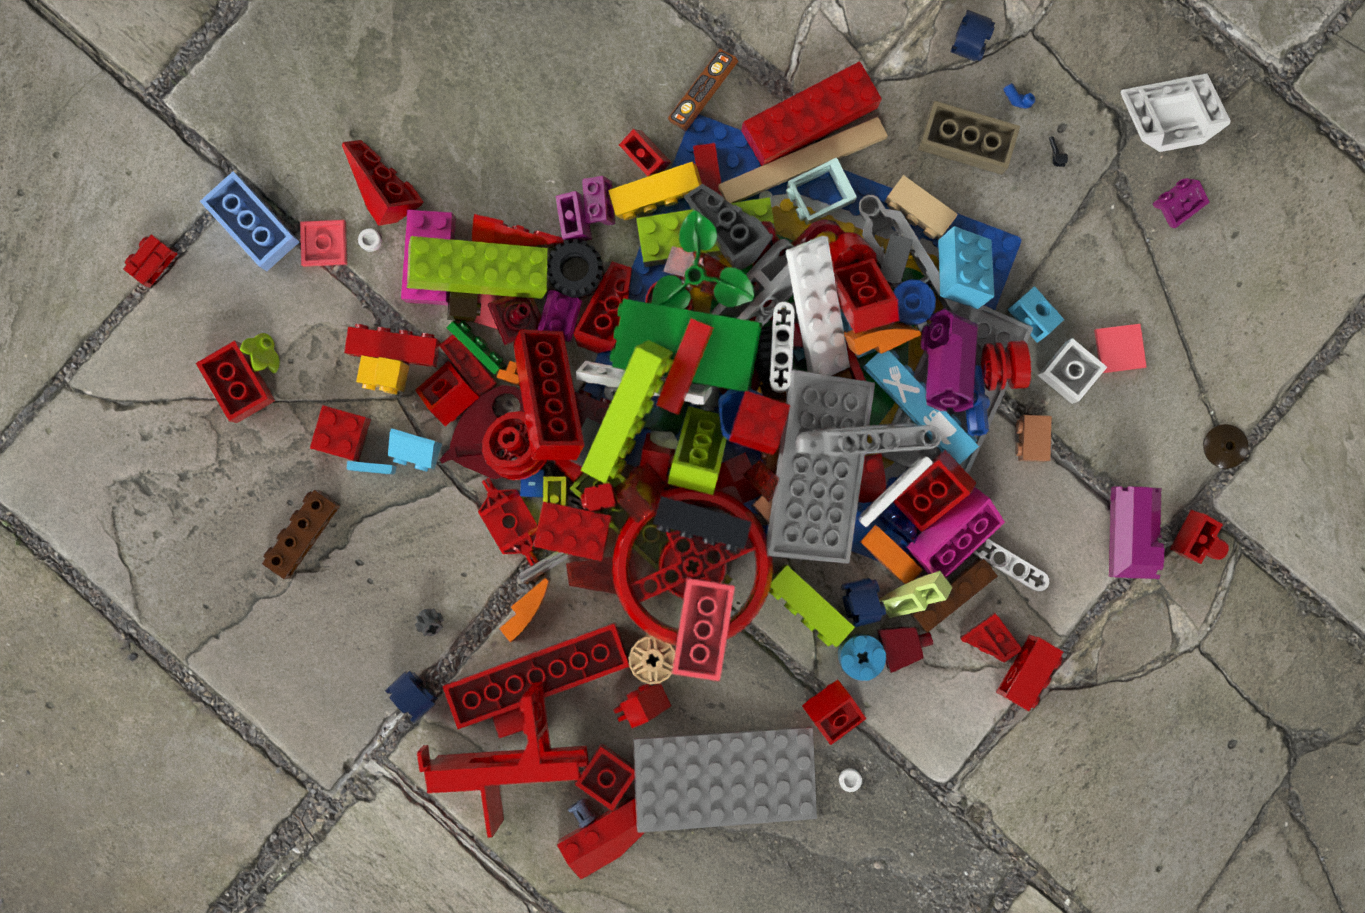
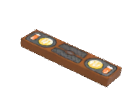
M719 49L667 118L670 123L687 131L738 63L737 58Z

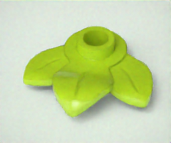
M259 333L254 338H247L242 342L240 351L250 355L254 372L268 367L272 373H276L279 369V356L274 350V341L270 335Z

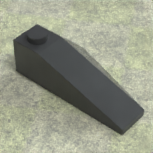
M701 184L684 196L692 210L698 211L714 224L717 230V241L715 244L733 268L743 270L755 262L772 238L759 219L746 214L740 207L732 205L723 196L704 184Z

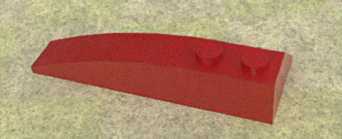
M635 795L615 806L613 811L609 810L585 827L578 828L558 840L557 847L562 856L580 879L587 877L621 857L645 833L637 832Z

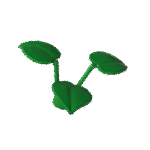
M693 210L683 221L679 232V242L683 250L686 252L696 251L693 266L686 270V280L683 285L677 276L667 275L660 278L654 287L651 303L685 309L691 301V294L685 288L689 283L696 285L704 280L718 283L714 288L715 298L720 304L727 307H736L754 299V289L747 275L737 268L729 267L723 269L720 279L707 276L706 269L699 265L698 262L701 250L707 251L715 245L717 230L709 219L698 211Z

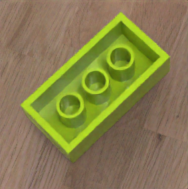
M688 406L668 484L713 495L727 441L721 432L719 414Z
M783 564L773 575L769 593L777 600L782 598L786 602L784 607L794 616L797 613L803 617L800 621L809 630L813 631L816 629L819 632L817 637L828 647L832 644L837 648L855 628L788 565Z

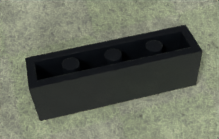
M661 496L653 524H657V530L670 533L671 529L680 531L679 536L693 539V536L696 535L703 537V543L714 546L716 542L724 543V549L738 552L739 548L745 549L752 522Z

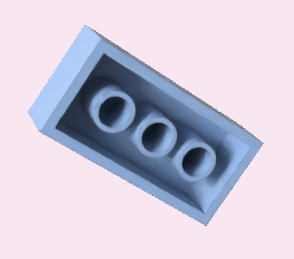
M235 172L229 174L200 200L203 206L254 262L265 271L273 267L299 243V240Z

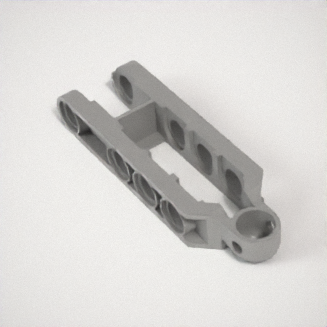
M864 196L859 202V212L865 221L862 237L875 251L877 265L880 270L885 250L883 246H879L874 238L875 233L887 225L893 226L899 236L913 239L910 254L925 276L920 281L927 285L930 284L945 309L951 312L960 309L958 302L940 296L939 271L902 212L885 209L877 196ZM888 281V283L894 290L899 285ZM925 322L916 325V328L921 332L925 325L929 327L930 324Z
M786 239L777 241L746 274L751 283L757 282L753 288L754 299L736 307H727L719 303L710 314L726 315V317L749 320L751 317L756 316L754 322L762 323L763 327L773 316L775 306L780 302H786L794 294L789 265L787 264V254L779 256L782 249H790L794 246ZM772 299V302L768 307H763L764 303L767 300Z
M913 423L819 428L810 432L800 433L797 436L796 452L843 456L933 449L941 441V432L935 426ZM927 431L932 433V440L929 443H926L924 438ZM867 435H871L872 443L867 442ZM847 436H849L852 439L851 445H849L846 441Z

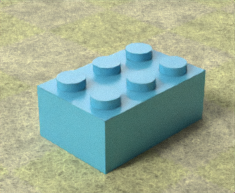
M954 226L938 240L940 296L979 309L994 297L992 241Z

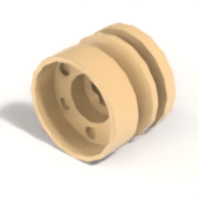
M646 634L639 638L632 646L629 655V667L633 675L641 682L648 684L661 683L672 674L676 649L673 645ZM649 654H653L654 657H659V659L656 661V665H652L651 662H647V660L650 657Z

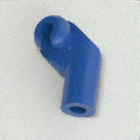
M1013 83L1003 89L1010 103L1015 107L1027 109L1035 103V96L1033 94H1019Z

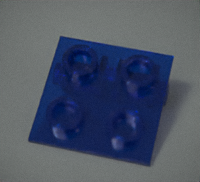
M892 502L877 518L885 525L890 522L887 527L890 528L893 525L895 528L892 531H897V534L905 541L915 543L920 530Z

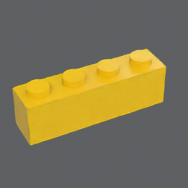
M689 162L608 191L615 215L620 219L630 220L635 218L637 213L643 211L644 213H651L656 211L658 206L677 204L679 199L684 198L686 194L700 186L702 182L697 166L693 162Z

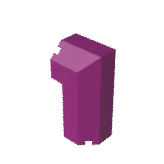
M943 309L932 314L929 319L932 323L929 327L925 325L922 330L921 348L927 351L926 353L929 355L926 404L939 411H947V407H954L953 412H961L973 407L978 324L947 309Z
M1111 487L1108 577L1160 579L1161 575H1157V571L1163 570L1164 544L1158 543L1157 538H1162L1160 534L1162 488Z

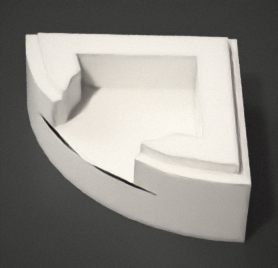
M651 432L650 440L653 443L665 448H677L678 441L672 432Z

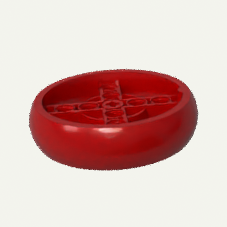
M677 487L658 493L642 503L630 515L617 537L612 558V574L619 601L629 617L643 631L662 642L676 646L679 628L665 624L655 618L646 610L641 602L666 590L684 600L687 578L723 583L727 573V562L754 550L756 562L754 583L745 603L730 617L726 639L728 640L745 629L754 620L768 597L773 577V556L767 555V534L757 517L747 506L720 490L714 489V493L711 495L684 487ZM661 496L687 504L709 505L724 511L730 516L752 522L745 549L741 548L736 554H732L728 549H724V543L716 542L714 546L703 543V537L694 535L693 539L679 536L680 531L678 530L670 531V533L666 532L669 542L660 554L658 571L631 582L630 556L633 544L641 529L656 515ZM680 539L689 541L690 547L686 552H680L676 547ZM712 550H716L720 554V559L717 563H710L707 559V554ZM693 560L694 563H699L695 573H692L691 570L688 572L686 569L689 566L688 561ZM671 569L677 571L679 575L677 581L673 583L665 579L666 572ZM649 579L655 580L658 585L657 589L654 592L646 591L644 588L645 581Z

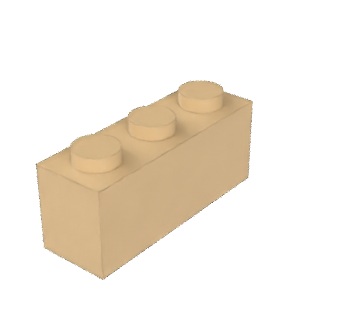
M904 175L885 200L889 209L901 211L908 223L921 227L924 230V234L931 239L936 238L939 240L958 215Z

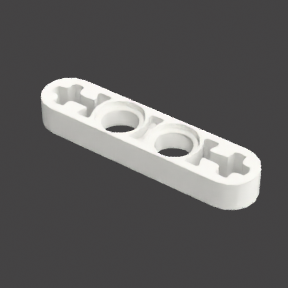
M787 302L777 304L773 312L770 386L775 392L779 393L788 390L792 370L794 308ZM782 308H786V312L790 313L785 319V324L790 323V326L784 324L776 326V323L781 324L782 316L777 314V312H781ZM780 330H785L789 334V339L781 342L776 338V333ZM778 353H785L788 356V362L780 365L775 361V356ZM788 369V372L783 371V380L787 381V383H784L783 387H778V383L774 382V380H778L779 370Z
M989 539L983 543V546L987 549H991V546L994 547L989 553L988 558L985 557L988 553L983 550L979 552L975 550L972 553L978 558H984L988 564L1034 591H1043L1049 585L1047 574ZM998 551L1003 552L1005 555V561L1002 564H996L994 561V554ZM1017 563H1021L1025 568L1021 576H1017L1013 572V567ZM1029 573L1034 577L1042 576L1041 581L1043 584L1035 587L1034 580L1027 578V581H1024Z

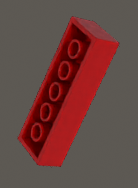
M859 61L743 121L741 131L760 165L763 166L787 156L878 109L882 98Z
M520 329L513 347L532 460H577L584 447V441L563 331Z

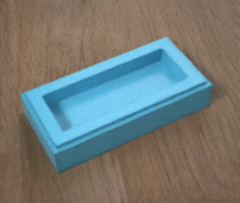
M347 461L346 469L350 471L396 474V466Z

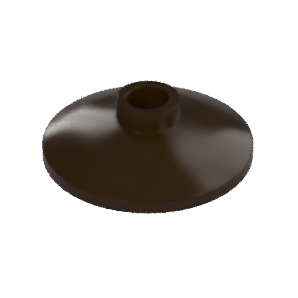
M1229 424L1218 425L1212 428L1205 436L1203 442L1204 454L1208 461L1218 468H1234L1240 465L1248 454L1249 445L1247 437L1236 426ZM1227 442L1232 444L1231 450L1226 448Z

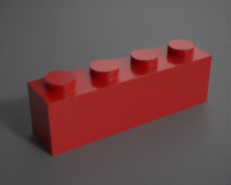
M355 324V327H348L344 353L355 357H361V355L373 358L382 357L406 364L437 368L440 341L435 338V335L429 333H421V336H414L413 332L407 330H399V333H392L391 329L385 327H377V330H370L367 325Z

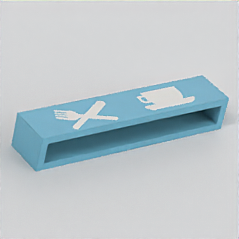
M893 349L882 354L878 352L862 368L915 424L937 427L941 432V441L937 448L941 452L946 450L960 465L979 447L975 443L977 441L975 436L969 435L968 431L965 432L960 427L962 423L955 415L952 414L950 416L946 411H939L927 406V385L922 381L919 383L913 377L915 375L913 370L908 365L903 366L898 361L899 356ZM927 431L925 435L932 440L931 431Z

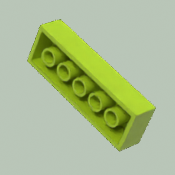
M770 197L731 203L734 206L740 207L746 214L759 219L760 222L770 221L774 224ZM693 210L636 218L644 267L695 259L696 251H684L679 242L681 225ZM715 244L707 251L701 250L700 258L723 254Z
M411 236L408 245L407 288L542 299L547 292L548 248Z
M650 340L636 347L581 469L582 472L604 483L608 482L611 478L615 479L618 473H622L627 463L624 459L627 453L630 454L636 444L633 439L636 433L639 434L644 427L645 421L642 419L646 413L648 414L654 405L653 395L655 392L658 393L664 383L661 378L664 372L667 373L672 366L673 360L670 359L673 354L672 351Z

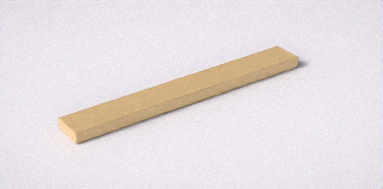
M876 117L719 184L718 188L724 199L729 203L740 202L796 178L836 157L840 159L885 140L888 135L879 117Z

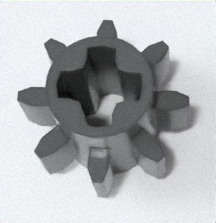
M435 608L424 609L416 616L417 623L415 626L417 631H422L424 636H434L443 629L441 622L444 619L441 612L437 613Z

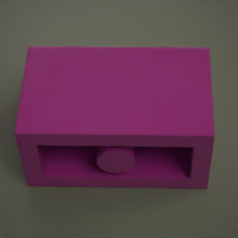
M573 191L555 196L562 239L565 241L569 240V242H573V239H578L579 242L592 240L590 223L585 221L583 195Z

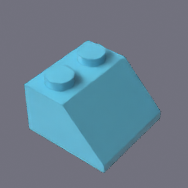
M391 428L388 456L394 457L393 462L406 465L408 461L415 464L414 468L426 472L428 468L435 469L442 443Z

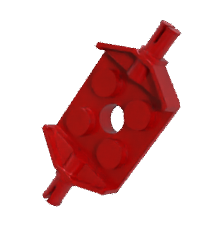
M490 478L483 480L482 483L488 492V496L478 513L502 554L525 555L530 565H535L539 561L532 548L538 525L520 496L518 489L498 490ZM508 515L515 518V525L512 528H506L503 524L504 518Z

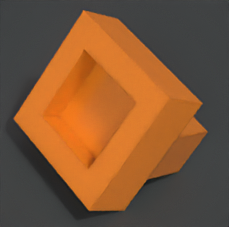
M509 361L506 371L499 369L497 378L520 386L516 362Z

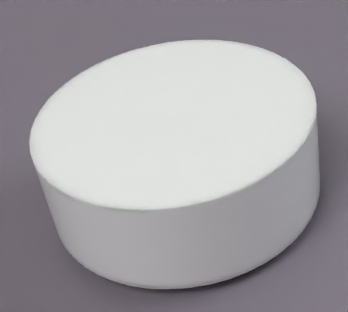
M368 228L359 234L358 243L365 251L373 252L379 249L382 239L376 230Z
M847 768L840 773L839 784L845 791L854 792L860 788L862 778L857 770Z

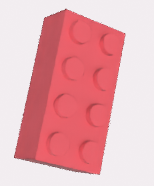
M687 578L672 674L720 681L734 585Z

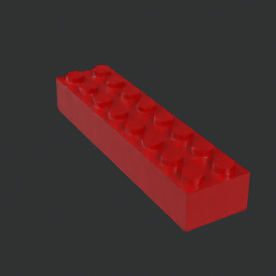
M616 622L447 683L442 687L457 729H461L520 707V699L533 683L542 682L544 698L625 669L629 667V658Z

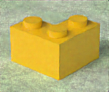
M361 355L356 382L362 384L364 389L375 391L376 387H380V391L397 395L398 391H405L409 366L397 360Z

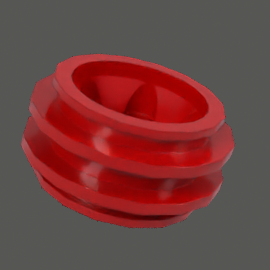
M508 412L497 418L487 428L482 440V453L486 463L501 477L510 480L526 479L538 473L547 462V460H532L524 412Z

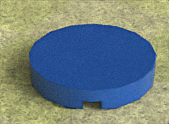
M907 280L900 283L893 291L898 300L900 322L916 326L925 323L932 316L936 306V298L933 290L920 280Z

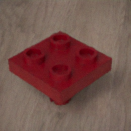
M506 296L488 303L487 306L505 346L515 342L520 329L538 330L541 315L534 298Z

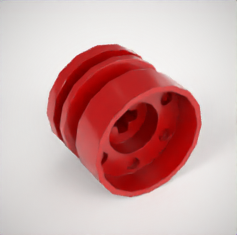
M1010 341L1007 343L1006 350H1004L1001 342L995 343V346L992 343H985L983 345L981 368L987 391H994L996 386L999 390H1003L1007 381L1011 389L1029 387L1031 380V358L1025 341Z

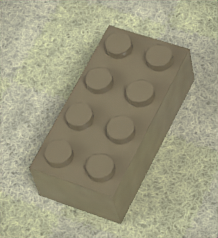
M934 101L927 116L918 150L1003 175L1009 167L1020 126Z

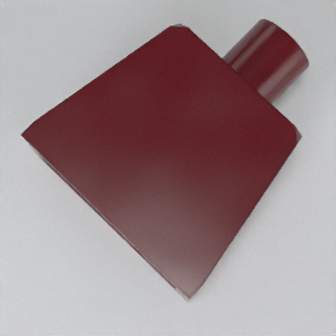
M914 626L877 629L880 643L886 652V667L890 673L923 659L922 648L933 645L931 633L918 635L917 629Z

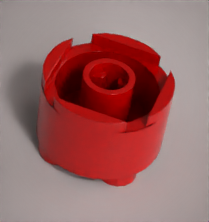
M843 233L838 236L839 238L836 241L829 243L833 270L874 258L877 264L875 251L857 233Z

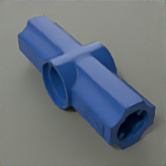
M979 365L975 368L973 407L966 409L968 434L971 436L985 435L989 431L987 409L990 405V399L985 394L982 368Z

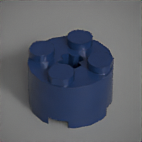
M967 9L956 33V41L952 45L950 52L972 61H981L986 49L985 39L990 40L995 28V22L989 17Z
M867 577L841 585V589L846 592V596L842 597L844 609L848 619L853 618L854 622L852 625L855 628L881 621L882 615L886 614V609L883 601H879L877 593L880 592L876 579L871 580Z
M405 671L385 692L391 694L389 698L403 714L408 712L412 715L410 720L416 723L436 704L435 700L438 698L430 689L423 688L420 685L423 681L415 672Z

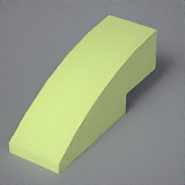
M941 571L900 586L880 598L879 601H883L886 614L889 618L924 611L928 604L947 600L952 586Z

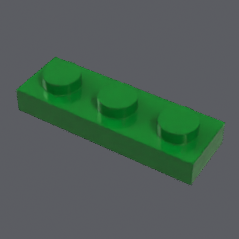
M452 321L446 327L493 374H497L499 369H505L506 365L502 362L503 358L498 353L492 352L487 347L488 344L480 336L476 337L471 332L472 328L465 321Z

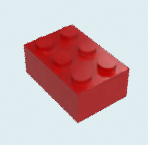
M874 258L833 270L839 305L855 334L899 321L898 300Z
M235 340L198 361L196 365L228 421L239 423L273 403L275 399L259 371H253L251 357L240 351L242 343Z
M946 450L932 460L933 463L893 501L921 532L971 494L976 485L975 480Z
M543 501L533 547L603 561L612 516Z
M1029 634L1022 646L1023 650L1016 656L996 691L997 694L1027 711L1037 706L1041 690L1047 688L1052 678L1050 677L1054 668L1057 669L1063 660L1062 650L1040 637Z

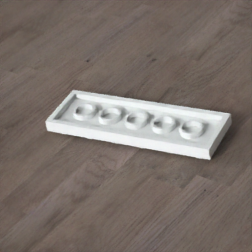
M821 236L786 250L808 372L831 376L849 368L850 365L828 237Z

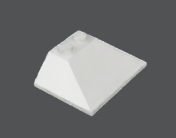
M1208 74L1121 90V96L1141 140L1159 152L1204 144L1231 122Z

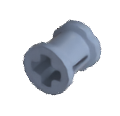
M585 798L580 799L568 808V811L572 812L579 822L578 826L580 829L597 817L587 807Z

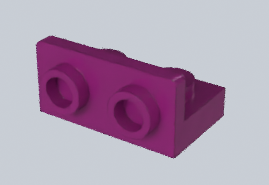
M604 176L584 178L582 185L585 221L587 223L601 222L607 226L615 225V212L608 191L613 189L612 181Z
M1184 178L1178 181L1171 190L1162 193L1153 202L1154 208L1161 209L1169 227L1175 229L1210 202L1200 181Z
M549 290L538 330L563 331L565 342H570L578 314L580 313L582 300Z

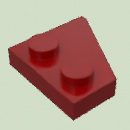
M993 613L960 637L963 642L994 656L1004 663L1023 650L996 613Z

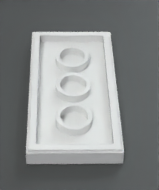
M926 456L919 457L858 516V520L867 527L933 462Z

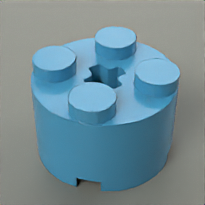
M859 633L848 636L843 640L838 649V660L843 671L850 677L860 681H869L882 672L886 663V652L877 639L870 635ZM864 652H866L865 661L860 660V662H858L859 658L857 657V654H863Z

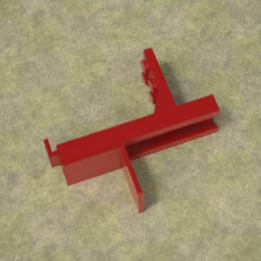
M542 682L533 683L520 699V710L524 712L525 718L523 732L527 735L528 739L525 750L438 755L435 759H430L428 745H423L417 751L419 772H424L427 793L481 791L487 838H492L504 821L499 785L579 780L581 777L579 767L589 764L587 746L551 748Z

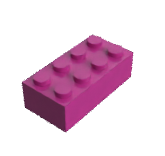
M407 210L401 299L404 302L448 305L449 291L407 288L408 245L411 236L455 240L456 217L453 213Z
M974 487L971 494L926 528L918 537L913 539L907 548L928 574L941 571L944 577L947 578L998 530L1005 521L991 499Z

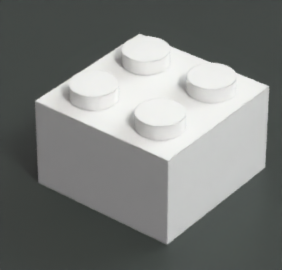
M1072 338L1061 346L1037 376L1073 404L1080 401L1107 366Z

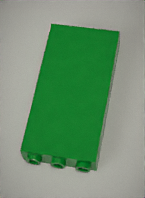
M623 299V303L619 304L618 317H620V322L614 331L616 346L615 349L611 350L610 362H613V368L626 370L636 347L647 340L672 351L673 354L670 359L674 361L690 319H694L714 329L692 382L744 392L750 391L762 323ZM669 371L667 373L664 372L662 377H667Z

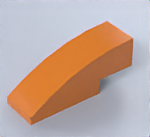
M889 323L856 334L851 330L844 333L849 349L859 356L871 349H875L882 354L920 336L921 332L911 325Z
M875 525L862 539L861 543L902 583L906 584L913 581L922 571L878 526Z
M548 577L511 606L516 615L499 628L510 643L526 629L540 609L550 584Z

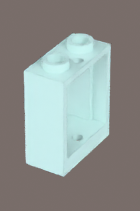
M837 157L789 180L788 189H786L790 201H795L798 207L796 213L801 221L804 220L806 225L854 203L857 198ZM830 172L843 199L810 215L797 187Z

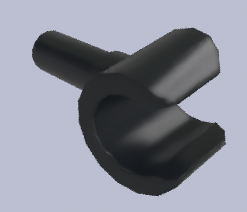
M1052 136L1049 138L1053 150L1052 163L1056 167H1065V163L1068 162L1067 153H1059L1055 138Z

